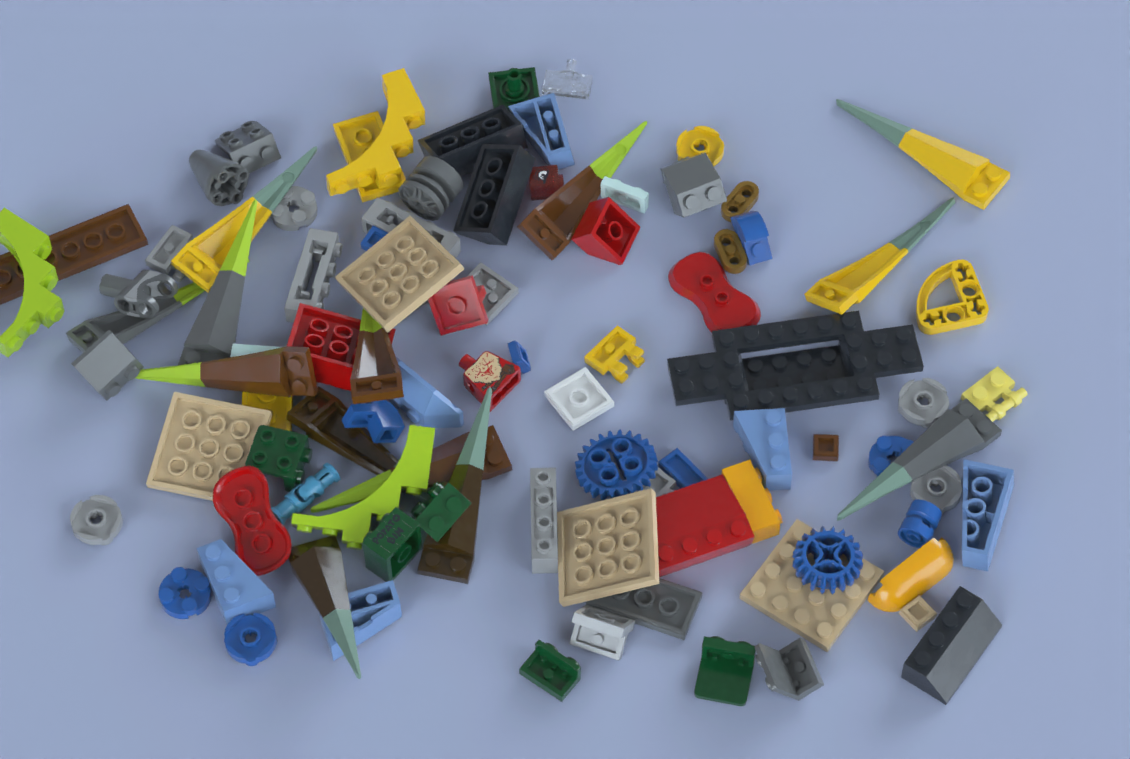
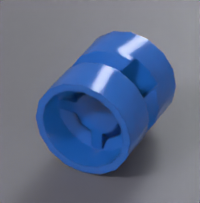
M917 499L912 501L906 513V518L903 519L898 529L899 538L912 547L921 548L932 539L934 530L938 527L942 518L941 510L936 505L925 500Z

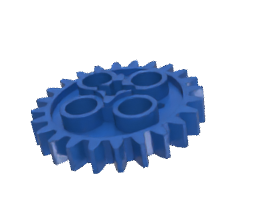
M621 429L618 430L617 435H613L611 430L608 431V437L598 434V441L590 439L591 446L583 445L584 453L577 454L578 461H575V473L579 486L584 488L585 493L591 492L593 499L600 495L601 501H603L607 497L611 499L634 493L635 491H642L643 485L650 487V479L656 478L655 471L658 470V460L653 445H649L647 438L642 440L641 434L633 437L630 430L626 435L622 434ZM608 451L614 456L615 463L611 461ZM618 469L622 471L625 481L619 476Z

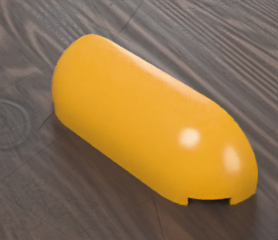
M943 537L939 541L935 538L928 541L880 580L883 586L875 593H870L867 601L879 610L897 612L917 596H922L947 576L953 567L954 556L948 542Z

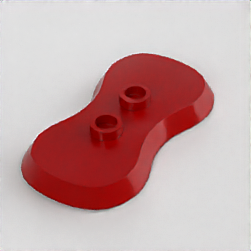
M704 252L690 254L679 260L670 269L668 274L670 286L676 293L692 301L699 308L704 322L711 332L757 325L760 321L761 312L758 304L751 297L738 291L730 284L723 266L710 254Z
M242 466L226 473L217 481L213 489L214 507L218 514L229 524L233 532L235 554L257 576L268 574L283 565L289 558L292 547L290 534L277 520L271 510L268 482L259 469L253 466Z

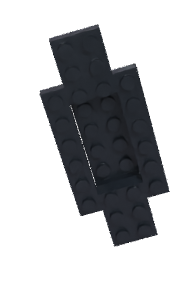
M859 310L844 312L842 315L837 313L712 331L715 352L667 359L676 406L724 400L727 405L730 421L734 418V411L785 408V413L879 400L880 394L876 378L922 372L924 367L913 324L864 331ZM839 340L836 346L743 359L741 357L742 353Z

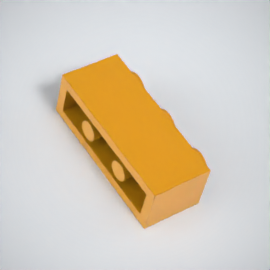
M747 460L722 469L721 474L725 477L744 510L755 537L752 544L779 535L780 524L783 523L779 510H774L771 504V493L768 488L764 489L758 467L754 468L751 460Z

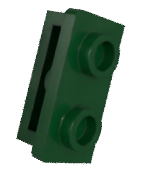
M538 639L535 643V651L519 668V674L562 702L581 680V667L572 657H565L558 652L555 646Z

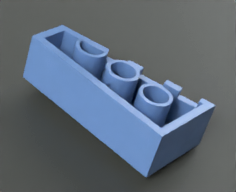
M963 459L962 563L964 567L988 572L1014 488L1013 469Z

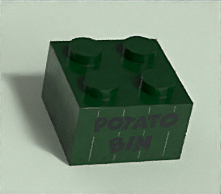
M397 507L391 513H386L380 520L379 526L374 531L368 532L363 539L362 544L366 568L385 582L394 580L423 549L420 523Z

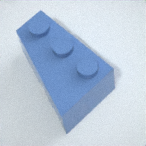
M554 93L508 106L510 112L522 123L526 139L552 172L575 165Z
M393 580L348 593L356 646L402 617L401 604ZM319 614L333 661H335L344 654Z

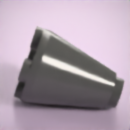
M196 150L190 155V167L210 202L217 206H225L231 203L237 204L242 200L249 178V172L235 161L205 150Z

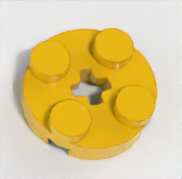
M695 126L694 130L683 131L676 143L678 161L685 157H693L705 152L713 166L717 165L724 155V142L719 137L720 134L706 126ZM700 145H703L704 150L698 151L694 147L698 148Z

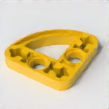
M963 259L949 262L932 272L924 281L916 304V321L922 333L934 335L978 325L986 321L989 311L988 304L970 262ZM958 269H961L962 272H966V273H965V280H964V281H963L962 273H961V272H957ZM951 278L960 303L927 310V301L933 290L943 281ZM972 288L976 294L968 296L962 290ZM973 303H976V309L978 312H981V314L977 315L976 312H973ZM956 313L960 319L951 321L947 318V315ZM926 320H930L934 325H930Z

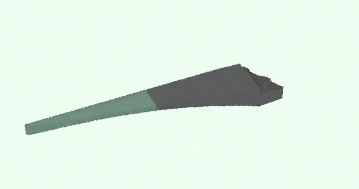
M964 399L951 410L948 409L838 514L837 521L934 470L983 450L1001 436L1002 430L968 399Z

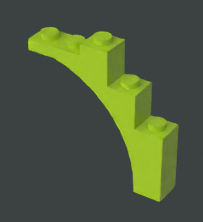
M3 208L0 211V243L12 253L24 275V292L19 312L14 322L0 336V352L9 358L13 352L18 351L22 347L23 342L30 335L38 330L40 324L49 329L62 318L65 310L62 299L51 292L58 282L56 269L44 260L50 255L52 250L49 236L8 209Z
M416 425L409 426L407 442L397 466L389 478L369 497L350 508L333 514L312 516L293 513L292 527H297L296 531L303 533H312V529L322 530V534L327 536H337L338 533H342V543L347 544L346 548L362 550L363 539L370 532L372 516L376 517V521H380L386 513H391L395 507L399 508L401 489L406 490V494L418 496L422 492H427L435 428Z

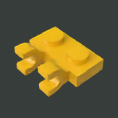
M618 325L584 356L586 364L602 375L610 371L612 376L621 384L628 379V374L625 373L628 369L627 366L619 362L624 355L637 368L645 362V359L641 357L644 354V350L635 346L636 338Z

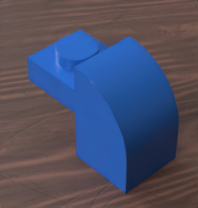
M750 211L730 217L733 230L742 242L746 253L747 265H754L773 259L767 238L769 233L758 211Z
M387 400L367 402L365 404H351L342 419L345 428L367 427L373 443H396L405 428L400 413Z

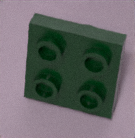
M535 67L511 68L505 71L488 73L493 108L504 105L509 110L508 106L540 97Z

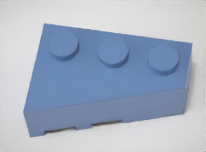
M785 408L734 411L733 428L738 433L743 443V448L748 453L754 468L758 467L762 476L761 483L764 489L768 488L769 491L790 490L792 467Z
M222 539L197 548L200 564L206 578L209 580L210 587L226 625L238 615H254L253 613H263L276 608L273 592Z

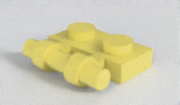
M997 366L963 392L961 400L968 399L981 412L986 410L988 412L986 416L994 422L995 420L1002 419L1010 408L1020 405L1022 399L1027 396V391L1022 387L1016 392L1011 391L1015 386V381ZM1001 397L1004 399L1002 403L995 404Z

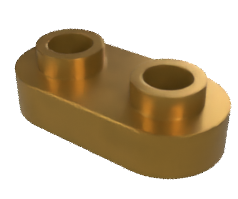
M743 181L737 184L726 197L727 201L721 205L722 217L726 221L731 222L730 217L749 212L758 201V186L751 181Z
M730 229L718 231L714 237V248L724 270L731 274L741 273L746 268L747 256L738 235Z

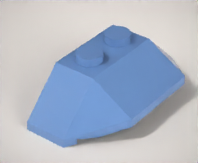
M396 357L402 375L404 397L389 399L390 403L395 408H401L406 412L408 418L413 423H419L423 427L461 428L464 425L463 411Z

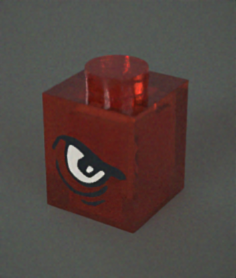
M557 165L532 168L529 177L531 201L546 200L564 186L563 174H558Z

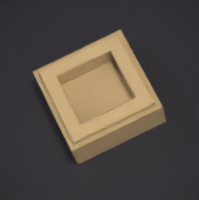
M919 595L900 609L899 615L918 632L935 619L937 613Z

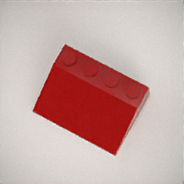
M300 303L287 346L309 347L316 382L351 391L350 378L355 360L361 319ZM391 329L388 332L391 344L393 342L396 329Z
M723 474L656 497L659 578L750 546L755 536L747 516Z

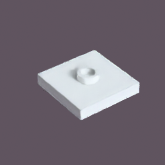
M586 367L544 391V396L572 431L614 407L612 398Z

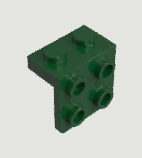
M260 425L255 434L245 466H253L263 474L283 478L285 491L290 492L298 484L303 483L305 463L309 464L312 457L308 435Z
M446 481L442 483L436 482L428 490L427 494L430 496L424 503L419 501L410 511L412 514L411 518L419 522L421 529L436 542L441 539L471 505V502Z
M704 636L694 696L709 701L745 706L755 663V646L745 641L732 642L718 636Z

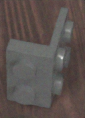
M247 121L240 128L234 131H226L215 140L216 145L229 156L230 160L239 163L249 173L281 158L273 134L257 121Z
M798 638L779 651L761 643L755 646L756 660L766 674L765 682L771 691L799 701L824 686L804 639Z

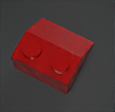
M606 197L589 203L572 240L588 255L622 265L640 230V226L610 197Z

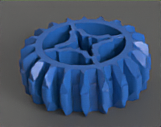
M822 526L820 532L812 528L810 535L804 533L802 540L796 543V549L793 551L792 557L794 560L792 565L796 569L795 574L797 578L802 577L801 582L803 585L811 583V591L816 589V587L820 588L821 594L825 592V589H830L833 595L836 588L843 592L846 585L852 587L854 579L859 578L860 571L863 568V553L859 551V542L853 543V535L845 537L844 529L839 533L835 532L834 526L830 531H826L825 527ZM810 553L814 556L813 559L815 560L813 566L807 560V556ZM842 554L846 556L849 562L846 567L842 565L840 560Z

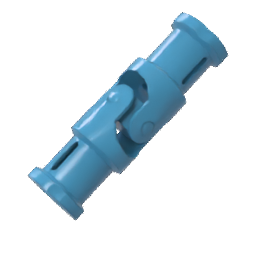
M326 462L323 465V469L314 476L310 475L305 479V484L302 483L296 486L284 496L283 501L275 507L271 506L274 516L284 526L285 521L293 513L299 514L315 498L324 494V490L333 482H339L341 478L331 464Z

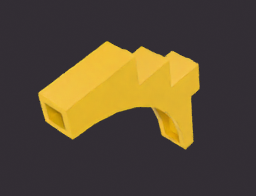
M404 68L382 75V88L388 108L381 132L371 147L358 159L326 175L327 190L330 196L344 194L349 190L365 187L373 182H376L379 189L391 187L402 182L401 166L397 158H403L414 153L413 137L409 130L425 125V109Z

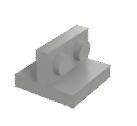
M585 605L574 612L572 623H575L569 644L620 660L627 636L633 631L635 620Z

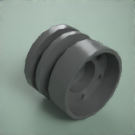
M426 156L415 167L413 174H410L400 186L399 196L403 203L416 215L426 220L435 221L442 216L449 207V203L453 202L463 189V181L460 175L448 163L437 157Z

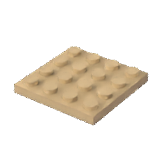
M409 216L335 276V279L388 333L461 273L464 268L415 219Z
M174 392L147 478V487L213 501L212 495L215 484L226 473L245 466L257 429L260 425H270L272 412Z
M652 488L557 512L559 603L563 607L659 584L656 493Z
M796 519L742 590L739 599L828 652L883 578L884 570L862 559L863 568L860 571L859 578L854 579L852 587L846 585L843 592L836 588L833 595L830 589H825L823 594H821L818 587L811 591V583L803 585L801 582L802 577L797 578L795 574L796 569L792 565L794 560L792 556L793 551L796 549V543L802 540L804 533L810 535L812 527ZM810 553L807 556V560L813 566L815 560L813 559L814 556ZM842 554L840 560L842 565L846 567L849 562L846 556Z

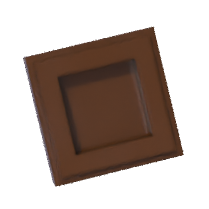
M813 434V460L838 461L839 435Z

